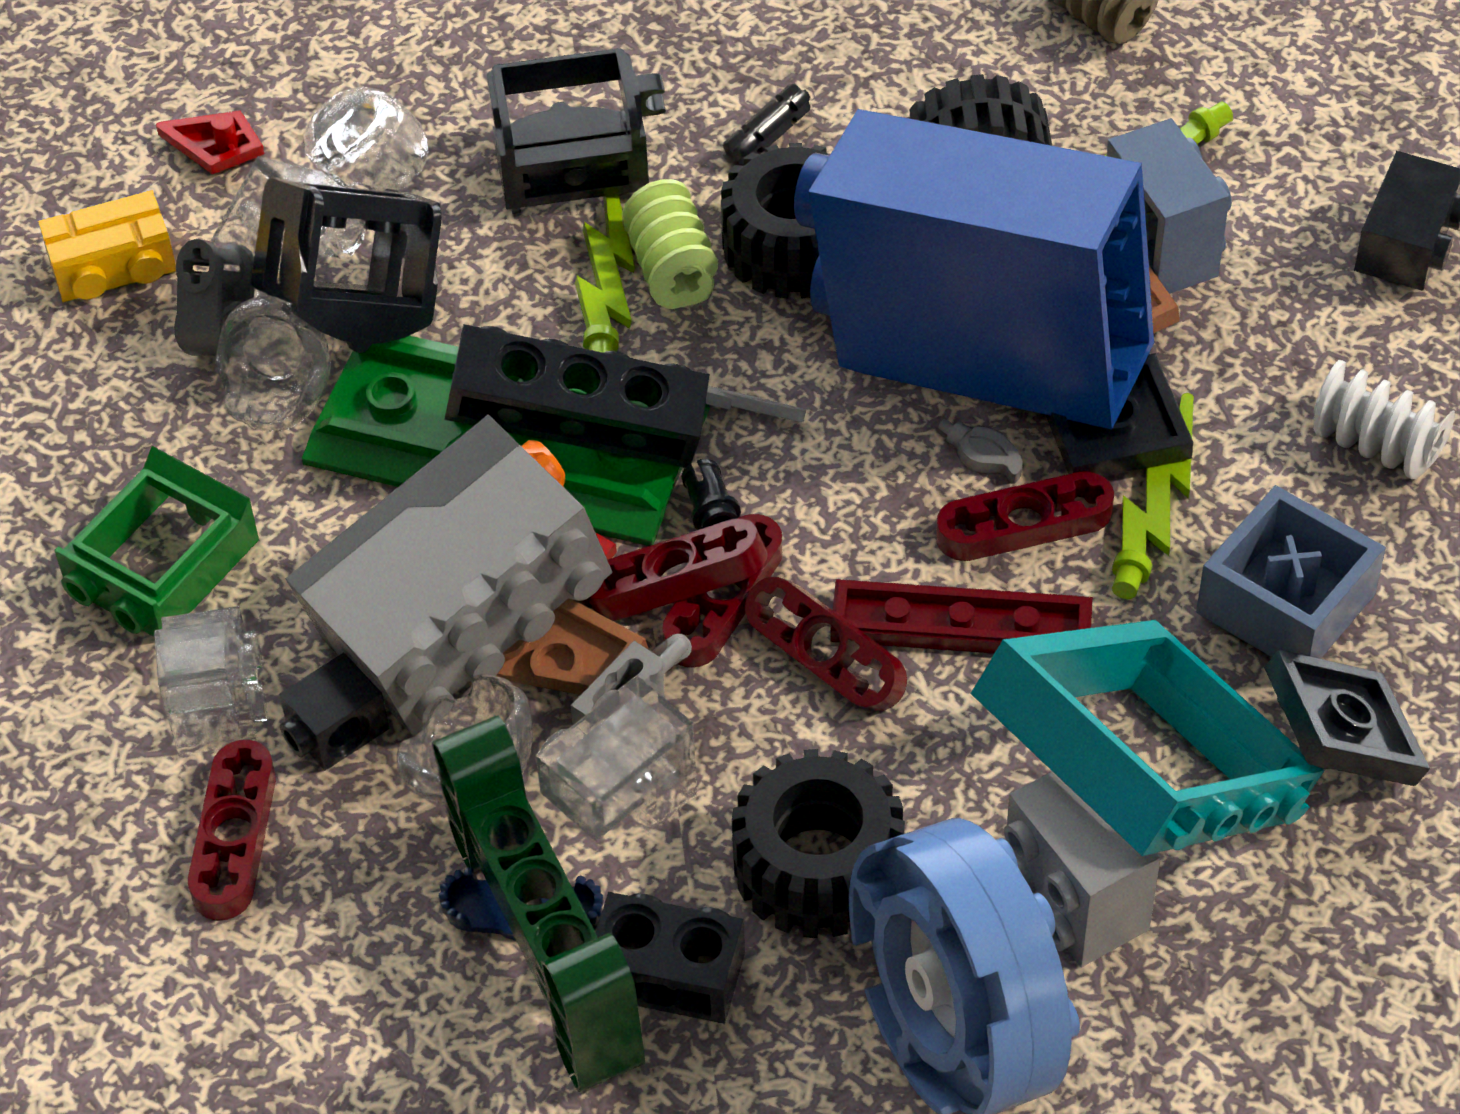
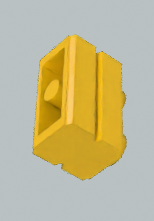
M153 190L38 221L62 302L77 298L84 300L94 299L102 295L106 290L135 282L141 284L152 283L162 275L176 271L170 238Z

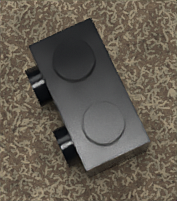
M1396 150L1362 228L1354 271L1423 291L1432 268L1443 271L1453 242V236L1447 235L1449 228L1460 230V168Z

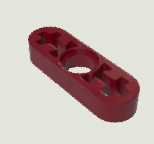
M1082 471L957 499L944 505L938 513L936 542L939 549L946 556L959 561H971L1093 533L1104 528L1111 520L1114 490L1110 482L1103 476L1093 472ZM1085 497L1089 504L1095 503V507L1085 508L1084 504L1081 501H1075V498ZM1053 502L1056 503V512L1061 511V516H1054ZM1028 508L1039 513L1042 519L1034 525L1021 526L1012 522L1008 515L1016 509ZM989 516H996L997 530H994V521H989ZM965 524L966 528L969 531H975V534L965 536L963 531L955 529V526Z
M748 514L737 518L749 520L756 526L761 539L765 541L768 556L764 566L756 574L734 583L741 589L736 597L729 600H717L705 592L675 602L666 615L662 626L663 641L674 634H692L700 623V612L706 616L703 620V637L694 636L690 639L691 653L680 661L678 665L700 667L714 660L746 614L745 603L751 588L758 581L771 577L782 559V531L773 519L760 514Z
M731 519L607 559L613 573L604 579L597 592L587 599L593 611L612 621L621 620L750 578L764 566L768 556L767 550L756 526L751 521ZM688 563L679 572L661 577L670 568Z
M767 577L758 581L751 588L745 603L746 616L751 626L849 701L867 709L882 711L893 707L901 700L907 687V674L903 664L898 658L804 588L786 579ZM774 596L783 599L782 604L785 608L796 616L803 618L797 627L788 621L773 617L774 611L768 605ZM832 625L839 634V648L830 659L818 661L812 652V639L819 629ZM854 660L861 665L879 670L878 676L885 682L879 692L868 689L869 683L856 671L847 669Z
M237 740L225 745L217 752L212 762L188 874V887L194 907L202 916L212 920H228L240 915L250 905L254 894L276 783V774L268 749L261 743L253 740ZM243 765H253L255 771L248 772L245 779L244 792L246 797L237 795V787L233 775L240 774ZM232 818L244 819L251 824L248 833L235 841H223L214 835L221 823ZM219 860L228 862V872L232 885H226L222 895H211L209 888L216 887L220 878L221 866Z

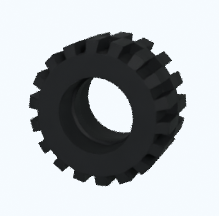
M982 74L971 75V79L959 81L958 78L946 81V87L942 89L934 87L924 93L925 101H916L909 109L910 117H907L909 119L1052 146L1046 108H1043L1042 99L1037 93H1029V87L1020 81L1009 84L1008 77L996 75L993 79H984Z
M789 143L787 148H779L777 145L765 147V153L761 155L753 152L744 157V166L735 165L728 173V181L723 182L721 189V225L724 259L728 268H734L735 277L742 283L752 279L753 290L764 294L768 288L775 289V297L786 299L789 297V292H800L801 299L810 298L811 279L819 251L815 229L800 226L797 220H794L796 219L794 197L799 174L808 157L813 153L830 154L827 153L826 147L815 144L812 148H804L802 143Z
M818 749L804 750V758L794 760L790 753L777 757L775 769L771 770L763 765L753 773V786L743 785L737 795L738 807L733 808L734 877L738 878V890L744 901L752 899V912L761 920H765L771 914H774L775 928L789 934L794 924L803 926V937L818 938V928L831 927L833 937L848 934V922H850L849 888L854 864L861 852L868 846L905 833L901 799L899 796H893V784L885 775L873 778V765L863 759L852 764L848 762V753L833 750L831 757L818 756ZM828 830L846 837L852 843L842 850L831 854L811 855L799 852L788 846L785 842L804 831Z

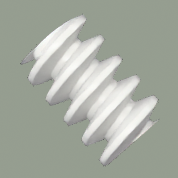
M1338 360L1325 378L1315 403L1313 428L1315 434L1327 438L1336 431V441L1339 446L1344 448H1350L1359 440L1358 450L1361 456L1372 458L1381 451L1383 466L1394 469L1404 461L1405 476L1410 479L1419 478L1436 461L1445 446L1453 427L1455 411H1451L1439 424L1434 421L1436 402L1429 400L1415 413L1411 411L1412 391L1406 390L1395 403L1388 401L1390 381L1383 380L1372 393L1366 391L1368 372L1362 369L1350 382L1344 381L1346 362Z

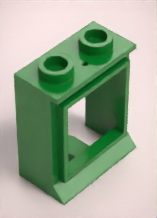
M152 446L143 469L64 549L58 546L54 551L63 577L61 580L62 586L71 598L84 606H90L92 603H95L111 612L117 623L133 634H139L141 631H144L163 642L259 541V536L249 497ZM170 496L186 505L188 515L197 524L205 526L211 519L214 520V523L156 583H153L109 557Z

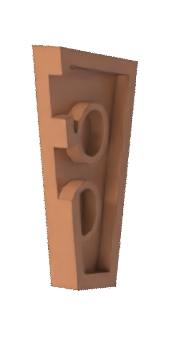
M568 598L553 611L555 615L554 623L543 637L533 642L518 640L502 653L505 657L504 665L493 678L581 695L633 641L647 649L648 645L644 637Z

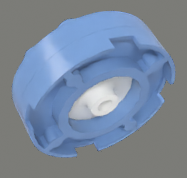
M951 818L865 848L854 864L849 888V918L853 945L856 946L869 941L872 943L882 983L864 989L882 1037L916 1093L937 1114H951L959 1110L966 1114H998L1048 1095L1056 1090L1066 1076L1070 1060L1072 1037L1077 1036L1080 1030L1079 1017L1072 1001L1068 998L1064 973L1052 937L1055 932L1053 911L1042 894H1033L1018 868L1017 859L1010 844L1003 838L995 840L988 832L971 821Z

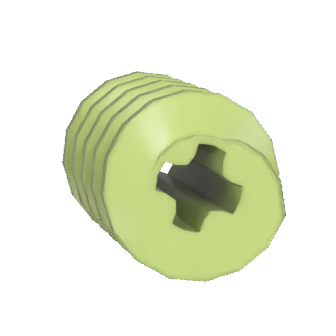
M660 179L646 184L635 191L626 202L622 212V222L625 231L629 235V242L635 251L637 262L642 268V275L649 285L650 295L658 305L667 309H676L701 303L709 298L714 289L713 276L718 269V258L711 249L710 239L704 233V225L697 216V208L691 201V194L684 183L674 179Z

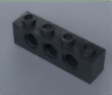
M463 324L444 420L476 425L489 414L508 433L685 468L692 463L701 437L710 374L692 371L680 364L662 365L633 359L626 354L616 351L599 352L569 346L567 343L557 339L540 340L510 334L494 326L476 327ZM508 377H519L525 380L526 382H516L509 379ZM569 389H579L587 394H576ZM630 401L642 402L648 407H640Z

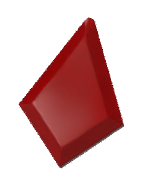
M241 110L156 123L158 136L212 175L265 154L263 144Z

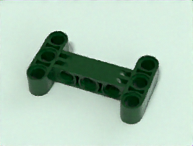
M497 715L432 741L448 822L456 846L462 858L468 857L463 860L467 868L473 869L474 872L481 869L549 1006L556 1045L568 1074H574L570 1078L578 1092L584 1091L645 1064L636 990L627 961L611 933L597 937L526 798L519 757L504 722ZM538 898L549 899L539 905L527 904L531 900Z

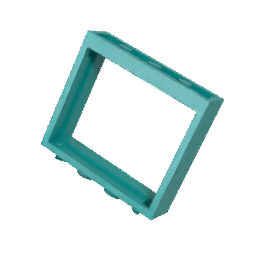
M1156 620L1003 639L970 693L1141 856L1172 849L1181 850L1186 846L1211 840L1217 842L1228 836L1245 832L1255 833L1263 828L1284 823L1290 825L1300 819L1310 808L1305 801L1325 771L1314 765H1309L1297 745ZM1132 689L1230 780L1175 791L1075 697Z

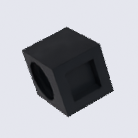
M344 652L279 694L285 722L280 724V730L284 739L296 755L302 758L309 753L324 771L389 730L382 692Z

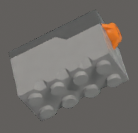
M489 414L285 578L322 639L338 656L344 652L382 692L385 707L412 736L427 726L442 721L454 706V697L452 695L468 681L481 684L495 677L505 662V657L502 653L518 640L533 642L543 637L554 623L555 615L553 611L568 598L581 601L591 597L601 587L604 579L613 573L585 508L564 488L566 475L558 460L539 441L528 440L520 446Z

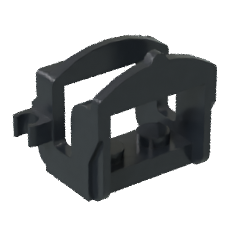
M621 48L497 64L487 73L488 92L494 122V146L506 210L511 209L512 214L521 213V208L632 193L649 183L646 134L642 117L659 115L666 112L662 95L665 93L660 73L636 76L635 71H633L630 55ZM618 80L624 107L620 111L598 107H570L564 102H557L547 111L526 116L510 124L505 95Z
M270 177L266 181L263 190L251 284L255 289L261 291L281 306L292 310L294 315L315 330L346 341L349 348L355 352L364 353L372 344L387 343L408 337L430 326L433 321L438 288L436 257L442 219L441 203L406 191L394 189L380 191L293 182L279 177ZM347 218L365 220L364 228L375 231L368 284L357 285L314 281L322 226L346 228ZM405 258L401 287L402 297H397L402 259Z

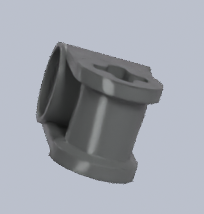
M193 239L181 248L175 266L177 275V315L174 332L178 346L184 353L191 356L241 355L251 348L256 333L254 319L255 288L251 284L254 255L246 246L230 243L218 248L211 241ZM224 265H235L240 268L238 272L223 269ZM193 266H207L209 271H195Z

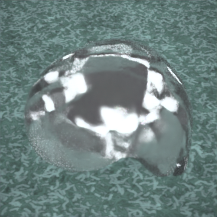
M354 87L344 90L326 100L306 124L302 139L308 159L333 184L342 187L361 185L367 189L385 191L386 189L399 190L408 185L415 175H418L423 170L429 148L427 135L423 127L401 102L384 91L367 87Z
M275 296L253 297L242 302L231 311L220 332L215 360V374H219L224 387L225 400L223 406L226 412L235 420L244 422L253 429L266 432L288 430L308 417L316 408L324 393L331 369L329 346L324 333L317 331L294 315L291 310L292 303Z
M479 674L473 677L470 693L466 696L452 700L447 697L440 698L431 708L420 733L415 737L404 740L398 747L397 769L403 783L413 789L421 798L435 801L437 804L445 806L432 741L497 715L500 716L511 736L523 775L529 762L533 742L532 714L525 693L505 678L494 677L489 674Z

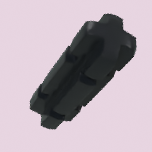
M796 84L786 86L775 96L776 100L769 101L741 126L742 130H737L723 142L725 151L723 157L725 160L734 165L744 166V157L753 152L758 154L757 150L763 153L765 147L771 146L793 126L790 120L797 122L810 111L809 100L811 97L806 90H801Z

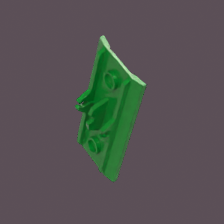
M408 336L387 343L372 344L364 353L352 351L312 429L302 456L303 465L396 487L403 484L474 426L444 420L459 346ZM508 377L509 379L516 382H526L525 380L519 377ZM569 389L576 394H587L579 389ZM630 401L637 406L648 407L642 402ZM705 404L702 426L710 410L709 404ZM508 433L520 446L528 440L539 441L554 455L566 475L564 488L585 508L595 533L646 546L654 544L665 515L666 506L683 467Z

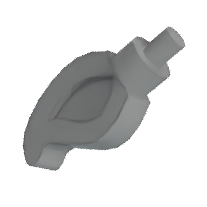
M943 419L940 422L938 429L947 434V442L957 448V454L961 462L968 469L979 473H1001L1007 477L1010 483H1017L1021 477L1023 461L1016 447L1004 435L986 427L975 426L971 429L960 421L952 424L948 420Z

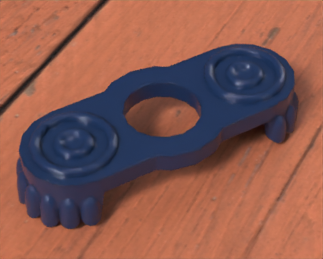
M469 867L464 870V873L461 870H456L454 875L446 876L445 882L440 884L441 892H439L438 896L442 911L450 924L459 930L501 934L507 939L516 941L486 880H478L474 870ZM580 875L576 878L575 885L572 888L595 930L603 910V895L601 894L600 886L595 885L592 879L586 881V878ZM538 898L541 904L549 900L544 898Z

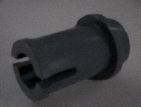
M710 459L696 460L703 476L701 481H698L691 463L682 471L681 479L694 508L691 515L694 528L700 530L740 517V505L734 497L729 496L721 476L720 467L715 461Z

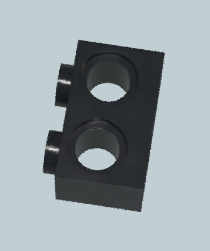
M608 892L595 933L597 937L607 933H611L615 937L629 966L635 985L638 1006L725 1024L745 955L744 919L732 917L728 913L713 907L692 909L663 903L660 899L648 894L637 893L628 896ZM633 942L647 944L640 949L630 950L623 948L626 944ZM697 956H709L714 958L713 961H710L708 963H694L689 961Z

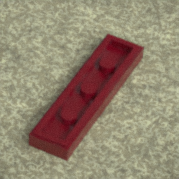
M836 579L833 611L881 646L994 654L1003 639L1091 628L1093 597ZM831 625L830 642L840 643L839 634Z

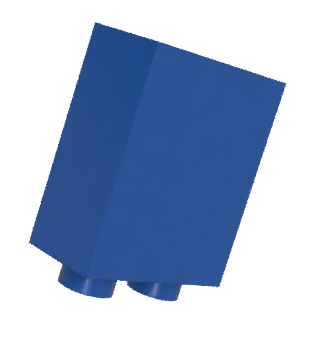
M857 109L830 155L813 153L805 161L798 177L794 197V211L798 224L815 229L819 256L812 274L810 300L812 308L816 313L830 316L839 366L862 374L1051 416V412L1066 416L1067 420L1112 429L1154 345L1142 163Z

